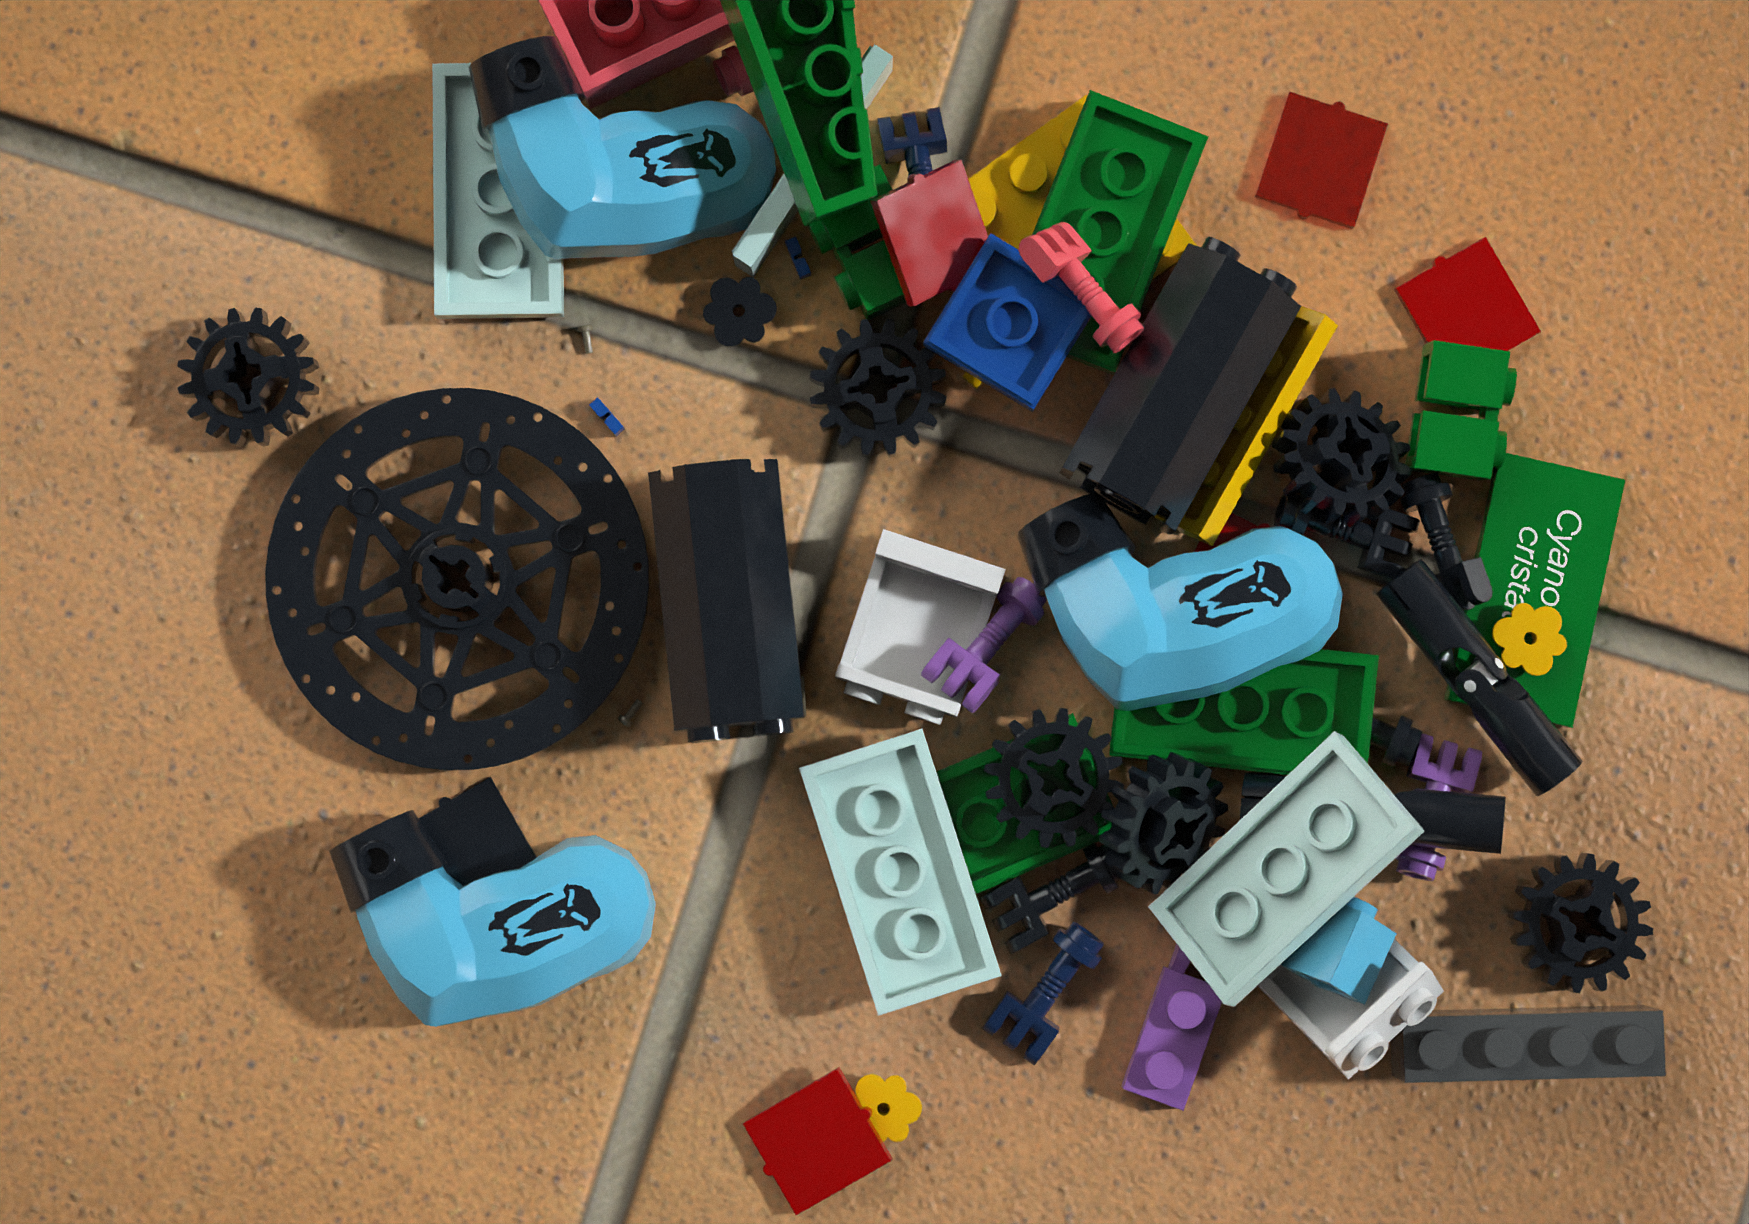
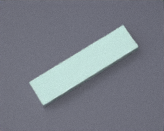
M875 44L873 47L869 46L861 58L863 67L861 80L865 109L869 107L893 71V56ZM785 173L732 250L735 266L753 278L798 212Z

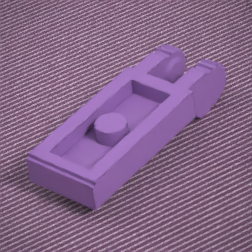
M1176 944L1169 966H1163L1121 1087L1124 1090L1184 1111L1222 1001L1206 981L1184 974L1190 960Z

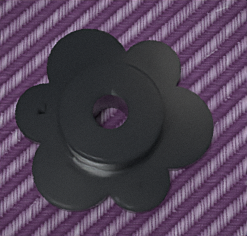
M724 277L713 283L710 290L713 302L704 307L703 317L708 324L715 325L714 335L721 345L735 347L744 338L751 343L759 342L765 334L764 324L774 319L777 307L770 295L760 293V284L755 278H743L738 284L734 279ZM737 307H742L745 313L743 316L737 317L733 314L734 310Z

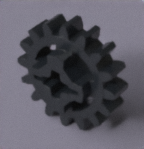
M255 307L250 321L247 322L240 311L236 308L228 309V325L222 327L211 318H208L204 323L210 336L205 341L189 336L186 342L197 353L194 360H178L177 367L191 374L190 382L177 387L178 393L187 398L197 399V402L187 412L190 418L199 421L209 416L211 417L205 431L209 435L218 438L229 428V440L235 446L243 447L248 433H252L257 444L263 447L268 446L270 442L269 430L275 428L289 437L293 434V431L287 419L293 413L307 419L310 416L309 410L300 402L303 395L319 394L320 388L306 380V374L318 369L319 363L313 357L300 356V353L307 348L310 342L302 334H297L287 339L292 324L282 316L277 318L269 327L268 313L262 308ZM254 337H261L274 342L282 350L284 356H262L259 345L255 343ZM225 347L226 352L216 368L210 369L216 355ZM248 364L261 372V376L252 379V390L250 392L237 384V379L246 376L245 366ZM288 386L282 400L272 409L271 402L280 388ZM213 399H236L238 409L243 414V419L225 414Z
M867 319L861 320L860 336L852 338L842 328L836 333L841 348L835 352L830 348L821 347L819 357L828 367L826 370H813L810 372V381L824 387V392L810 397L812 408L828 409L829 413L819 422L822 431L831 430L838 426L842 430L839 435L838 446L844 449L853 439L861 441L862 457L869 458L874 444H883L889 458L895 457L897 440L903 438L911 447L916 448L919 446L920 441L915 429L920 425L926 429L934 430L938 421L928 412L929 406H945L947 397L940 392L932 390V385L946 380L945 369H929L928 363L933 360L936 353L926 347L920 351L914 347L918 337V330L915 328L910 329L903 338L896 336L893 319H887L882 333H873ZM882 348L900 353L911 362L914 368L911 366L905 368L897 367L884 358ZM859 352L861 365L853 377L835 384L842 366L849 358ZM873 374H881V379L886 384L894 383L895 386L897 385V387L888 390L887 401L884 403H875V398L872 394H861V391L859 392V390L869 387V376ZM921 393L919 403L908 419L898 425L896 410L903 399ZM856 408L872 418L875 430L855 424L841 409L846 411Z
M1335 388L1328 389L1319 400L1313 394L1307 396L1286 416L1281 425L1283 431L1272 443L1274 449L1284 453L1273 465L1274 472L1289 474L1291 481L1282 490L1284 494L1288 496L1300 492L1305 498L1300 511L1306 515L1315 507L1322 509L1323 523L1329 526L1342 514L1349 528L1356 527L1366 517L1372 522L1375 521L1404 494L1405 491L1400 484L1412 473V468L1399 462L1411 450L1410 444L1395 442L1392 436L1401 426L1398 420L1384 424L1379 419L1383 405L1377 402L1368 410L1361 407V395L1357 391H1353L1343 402H1341ZM1317 426L1318 432L1312 437L1313 445H1307L1310 430ZM1372 471H1376L1375 482L1372 488L1368 490L1367 484L1373 479Z
M1065 708L1058 709L1054 723H1047L1040 709L1032 711V727L1027 730L1016 720L1011 721L1008 726L1014 737L1012 742L1009 744L995 739L991 744L995 751L1002 755L1000 764H986L983 769L984 772L990 775L998 776V785L984 792L986 798H1002L1005 804L995 816L998 822L1001 823L1015 817L1019 821L1015 837L1022 840L1029 834L1031 829L1039 831L1038 840L1040 847L1045 848L1049 847L1053 833H1060L1068 847L1075 845L1076 835L1074 829L1082 827L1092 836L1099 833L1093 817L1097 812L1102 814L1103 810L1114 808L1105 801L1107 793L1111 792L1114 786L1124 788V784L1109 777V770L1123 764L1122 758L1105 757L1102 751L1109 744L1112 737L1109 733L1097 736L1094 739L1088 735L1092 724V718L1088 716L1083 717L1076 726L1069 725L1068 711ZM1059 734L1064 736L1056 749L1051 752L1038 755L1024 747L1026 743L1041 735ZM1084 749L1091 756L1095 766V788L1082 779L1078 761ZM1058 760L1066 765L1062 775L1070 781L1069 785L1079 790V795L1070 790L1064 791L1061 789H1053L1049 795H1045L1041 791L1044 780L1037 775V770L1027 765V761L1037 766L1043 765L1047 767H1053ZM1011 767L1025 776L1029 795L1022 807L1016 801L1011 789ZM1069 801L1083 809L1075 816L1063 821H1043L1053 805Z
M1170 752L1166 760L1153 754L1148 758L1146 772L1134 766L1128 769L1131 783L1126 789L1114 786L1111 792L1119 801L1116 808L1102 811L1101 817L1112 823L1111 829L1099 836V842L1111 848L1104 861L1105 864L1117 870L1116 876L1137 889L1141 887L1152 894H1158L1162 885L1167 888L1170 887L1211 848L1209 843L1212 838L1224 836L1226 829L1216 824V817L1228 811V804L1216 799L1224 786L1222 782L1210 777L1212 770L1209 767L1191 758L1187 759L1175 752Z
M1580 853L1576 867L1573 866L1567 855L1554 856L1555 872L1551 873L1542 866H1535L1531 871L1538 884L1534 888L1516 887L1515 892L1526 901L1524 909L1508 911L1509 918L1523 923V931L1510 937V941L1513 945L1529 946L1531 951L1521 962L1525 968L1534 969L1545 965L1542 973V982L1554 986L1565 975L1566 991L1580 993L1584 985V979L1587 978L1593 990L1601 992L1607 990V973L1610 972V974L1622 980L1630 977L1629 971L1623 963L1627 957L1639 960L1645 959L1647 954L1635 945L1637 936L1653 935V928L1646 924H1640L1638 914L1650 909L1651 904L1650 901L1632 899L1630 894L1635 891L1640 883L1636 877L1628 876L1619 881L1615 879L1620 866L1616 861L1606 860L1596 870L1594 854ZM1586 879L1585 884H1580L1573 895L1561 897L1552 893L1556 888L1567 882ZM1613 901H1615L1619 910L1620 929L1615 927L1610 910ZM1559 910L1585 913L1584 919L1592 924L1591 928L1600 932L1601 936L1576 932L1577 927L1569 921V917L1560 913ZM1540 916L1546 919L1551 934V939L1547 946L1541 935ZM1599 948L1608 952L1600 960L1591 964L1574 965L1576 961L1580 962L1587 951Z

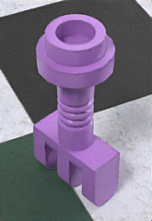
M1017 577L1013 583L1005 582L996 596L1002 607L978 635L979 637H976L966 650L948 638L926 664L921 673L922 677L933 683L941 676L948 665L953 668L954 671L941 689L951 698H954L968 680L975 684L962 702V706L971 713H974L999 684L1000 675L988 667L987 663L1021 622L1035 626L1044 615L1042 607L1047 602L1046 597H1039L1035 585L1023 577Z
M1422 733L1410 761L1406 777L1426 782L1425 789L1453 790L1463 793L1473 792L1482 759V751L1469 747L1463 757L1461 770L1453 769L1458 744L1444 740L1437 761L1433 763L1428 761L1433 746V736ZM1410 844L1395 858L1399 860L1396 871L1412 878L1434 881L1436 871H1443L1446 856L1436 852V848Z

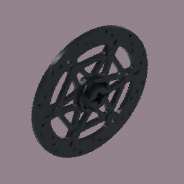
M441 388L398 397L369 409L331 435L311 455L296 475L284 496L275 518L268 544L265 569L268 615L276 645L287 670L311 705L332 726L365 748L398 762L440 770H476L518 761L545 750L568 736L587 721L615 689L632 660L641 637L647 613L650 588L647 545L639 514L629 491L617 471L602 452L583 433L567 421L537 404L516 396L473 388ZM445 397H451V401L449 403H444ZM428 412V418L422 419V413ZM537 414L542 415V420L539 422L535 421ZM509 417L515 418L513 424H508L507 420ZM488 423L490 424L489 437L486 442H482L480 439L482 427ZM357 426H362L361 433H356L355 429ZM409 430L410 436L404 438L403 432ZM445 437H460L463 440L461 460L455 465L381 490L368 478L369 469L377 462L410 445ZM511 446L519 449L551 469L576 496L581 505V513L562 522L552 517L499 472L498 466L503 448ZM349 450L351 455L349 458H345L344 453ZM558 457L562 458L560 465L554 463ZM586 464V471H580V465ZM607 475L612 476V480L609 483L604 481ZM339 476L346 477L352 483V489L349 491L344 489L337 482ZM472 481H479L481 483V522L479 525L459 523L457 520ZM447 482L454 483L441 521L438 524L427 520L402 505V499ZM498 490L503 491L539 522V527L532 530L496 535L495 493ZM295 496L300 497V501L298 503L293 502ZM344 506L357 518L342 600L322 607L318 604L316 596L318 551L323 533L332 513L337 507ZM385 512L391 513L421 531V536L409 550H404L382 523L381 516ZM302 523L303 528L297 531L296 525ZM600 523L608 524V528L605 531L597 534L589 533V529L592 526ZM375 535L399 564V570L366 590H361L360 585L369 538ZM455 537V540L459 542L475 544L477 539L486 544L494 554L489 558L493 571L496 574H500V587L497 595L492 591L494 578L491 568L482 556L464 546L448 545L440 547L437 542L445 538ZM546 541L552 543L553 548L550 552L521 569L514 570L508 554L510 547ZM620 541H625L626 547L620 549L618 547V543ZM304 548H309L308 555H303L302 551ZM594 551L599 555L601 570L599 604L593 626L585 644L580 651L573 652L558 639L572 560L576 556ZM438 560L460 570L469 565L470 568L467 570L465 577L471 583L470 587L478 593V598L466 591L462 592L456 588L447 593L446 589L451 581L445 575L446 571L438 565ZM641 563V570L635 571L634 565ZM419 564L423 567L421 579L423 586L418 583L416 584V571ZM553 567L556 573L547 620L541 623L516 593V588ZM279 586L281 588L280 594L276 595L274 591L275 588ZM400 587L402 589L408 606L405 611L365 616L363 611L365 606ZM423 587L430 599L438 605L457 612L475 610L480 616L472 620L461 621L460 617L448 616L441 613L440 618L432 615L423 604L427 600ZM607 603H614V608L612 610H607ZM511 607L535 636V642L531 646H527L495 627V621L506 608ZM292 609H296L297 614L294 617H291L290 615ZM321 623L326 625L323 632L314 635L308 633V629ZM419 623L420 666L418 668L413 667L377 636V631L381 628ZM615 627H619L621 629V633L619 635L613 634V629ZM438 632L458 636L457 645L445 676L442 678L435 675V635ZM477 634H482L514 653V659L467 677L462 675L463 667ZM357 636L417 688L413 710L410 712L398 710L366 690L339 660L334 650L336 643ZM618 654L623 656V661L617 663L615 660ZM569 667L578 674L579 682L573 683L563 673L564 668ZM530 668H535L549 682L548 689L540 696L506 714L470 722H457L452 717L456 695ZM305 675L310 676L309 683L304 682L303 678ZM331 686L336 690L332 695L328 691ZM355 693L360 694V700H354L353 696ZM570 699L572 700L573 705L572 707L567 708L565 706L566 700ZM429 716H433L435 718L433 733L428 736L425 731L427 719ZM508 720H511L513 722V727L511 729H508L506 727V722ZM557 724L561 726L559 733H555L553 729ZM402 734H406L408 736V740L406 742L401 741ZM376 736L380 738L378 745L373 743V739ZM489 739L495 741L493 747L487 745ZM468 754L472 757L470 763L465 761V756Z

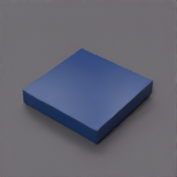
M990 233L924 340L923 346L1033 412L1092 315L1059 276L1042 283L1022 259L1018 249Z

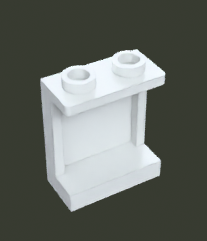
M883 529L861 601L835 674V678L847 682L843 693L880 705L883 694L907 701L905 714L941 725L944 714L957 717L967 683L954 698H951L941 689L954 671L953 668L948 665L941 676L933 683L922 677L921 673L926 664L948 638L966 650L975 638L979 637L978 635L987 625L1006 569Z
M1395 939L1365 1005L1316 987L1281 964L1257 985L1348 1080L1358 1070L1364 1071L1377 1064L1387 1052L1388 1043L1407 1025L1414 1026L1423 1021L1436 1006L1437 997L1444 992L1433 972L1423 962H1417Z

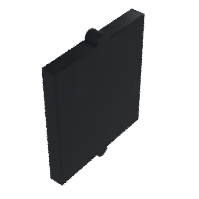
M491 777L453 799L442 797L439 800L438 808L419 818L449 863L443 867L444 870L462 886L497 872L519 869L537 858Z

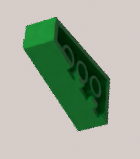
M720 0L804 226L862 206L877 196L868 112L864 107L861 51L860 48H857L853 9L855 8V0Z

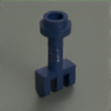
M939 107L926 109V122L930 130L919 133L915 112L903 113L902 121L905 136L894 137V125L890 116L877 118L886 164L905 161L909 173L908 176L910 174L925 175L933 171L930 156L947 153V139Z
M1072 922L1067 930L1059 929L1054 936L1053 941L1061 950L1048 967V971L1041 977V981L1032 989L1025 1001L1023 1002L1007 990L981 1028L993 1036L1001 1028L1007 1016L1013 1019L1016 1023L1002 1042L1011 1050L1018 1046L1028 1031L1037 1036L1030 1043L1023 1057L1032 1065L1039 1061L1059 1033V1026L1045 1017L1055 1003V999L1059 997V994L1063 991L1062 989L1066 987V983L1070 982L1082 964L1095 969L1102 959L1098 952L1104 943L1092 932L1076 922Z

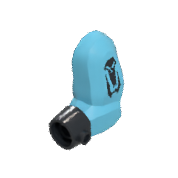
M555 36L530 38L501 47L483 55L468 67L482 130L485 134H490L499 181L520 224L545 256L553 259L635 257L656 254L704 238L727 236L746 230L771 193L776 172L774 144L763 125L736 104L700 100L662 112L635 110L613 113L598 119L582 105L581 102L586 97Z
M1097 493L1083 495L1056 506L1026 524L1018 532L1017 537L1039 597H1047L1064 644L1088 681L1119 710L1131 711L1207 697L1228 691L1277 666L1297 662L1319 652L1338 628L1343 592L1334 563L1315 541L1283 526L1251 529L1209 551L1176 555L1163 559L1150 568L1145 567L1132 558L1131 554L1136 548L1102 496Z
M414 810L404 812L369 828L329 851L350 912H356L371 956L398 999L425 1025L434 1027L518 1012L542 1005L592 978L608 974L632 962L651 938L656 902L646 871L628 850L596 835L566 838L519 869L497 872L477 879L465 886H462L444 870L443 867L449 863Z

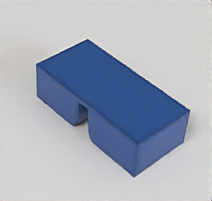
M793 237L786 240V247L800 280L811 276L805 258H799L802 256V250L797 238Z
M598 397L589 404L600 419L606 418L604 422L615 436H618L625 429Z

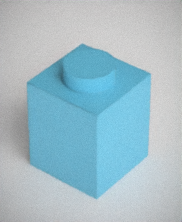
M1353 897L1283 961L1281 965L1316 987L1365 1005L1397 933L1374 919L1378 911L1376 907Z

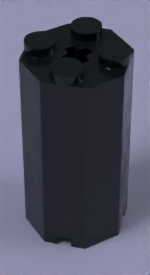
M1207 237L1201 247L1188 243L1142 325L1144 327L1143 332L1132 342L1059 472L1070 480L1075 470H1078L1086 476L1080 486L1082 490L1088 494H1100L1107 505L1146 525L1152 514L1164 518L1158 530L1169 535L1176 531L1301 308V305L1292 298L1297 289V285L1293 281L1267 268H1264L1261 274L1238 262L1241 255L1237 250L1213 237Z
M750 459L684 464L672 467L674 480L667 482L661 470L648 472L674 731H687L688 742L702 743L729 740V727L752 725L753 736L756 735V737L794 733L793 720L805 718L780 472L777 459H764L765 472H754V470H751Z

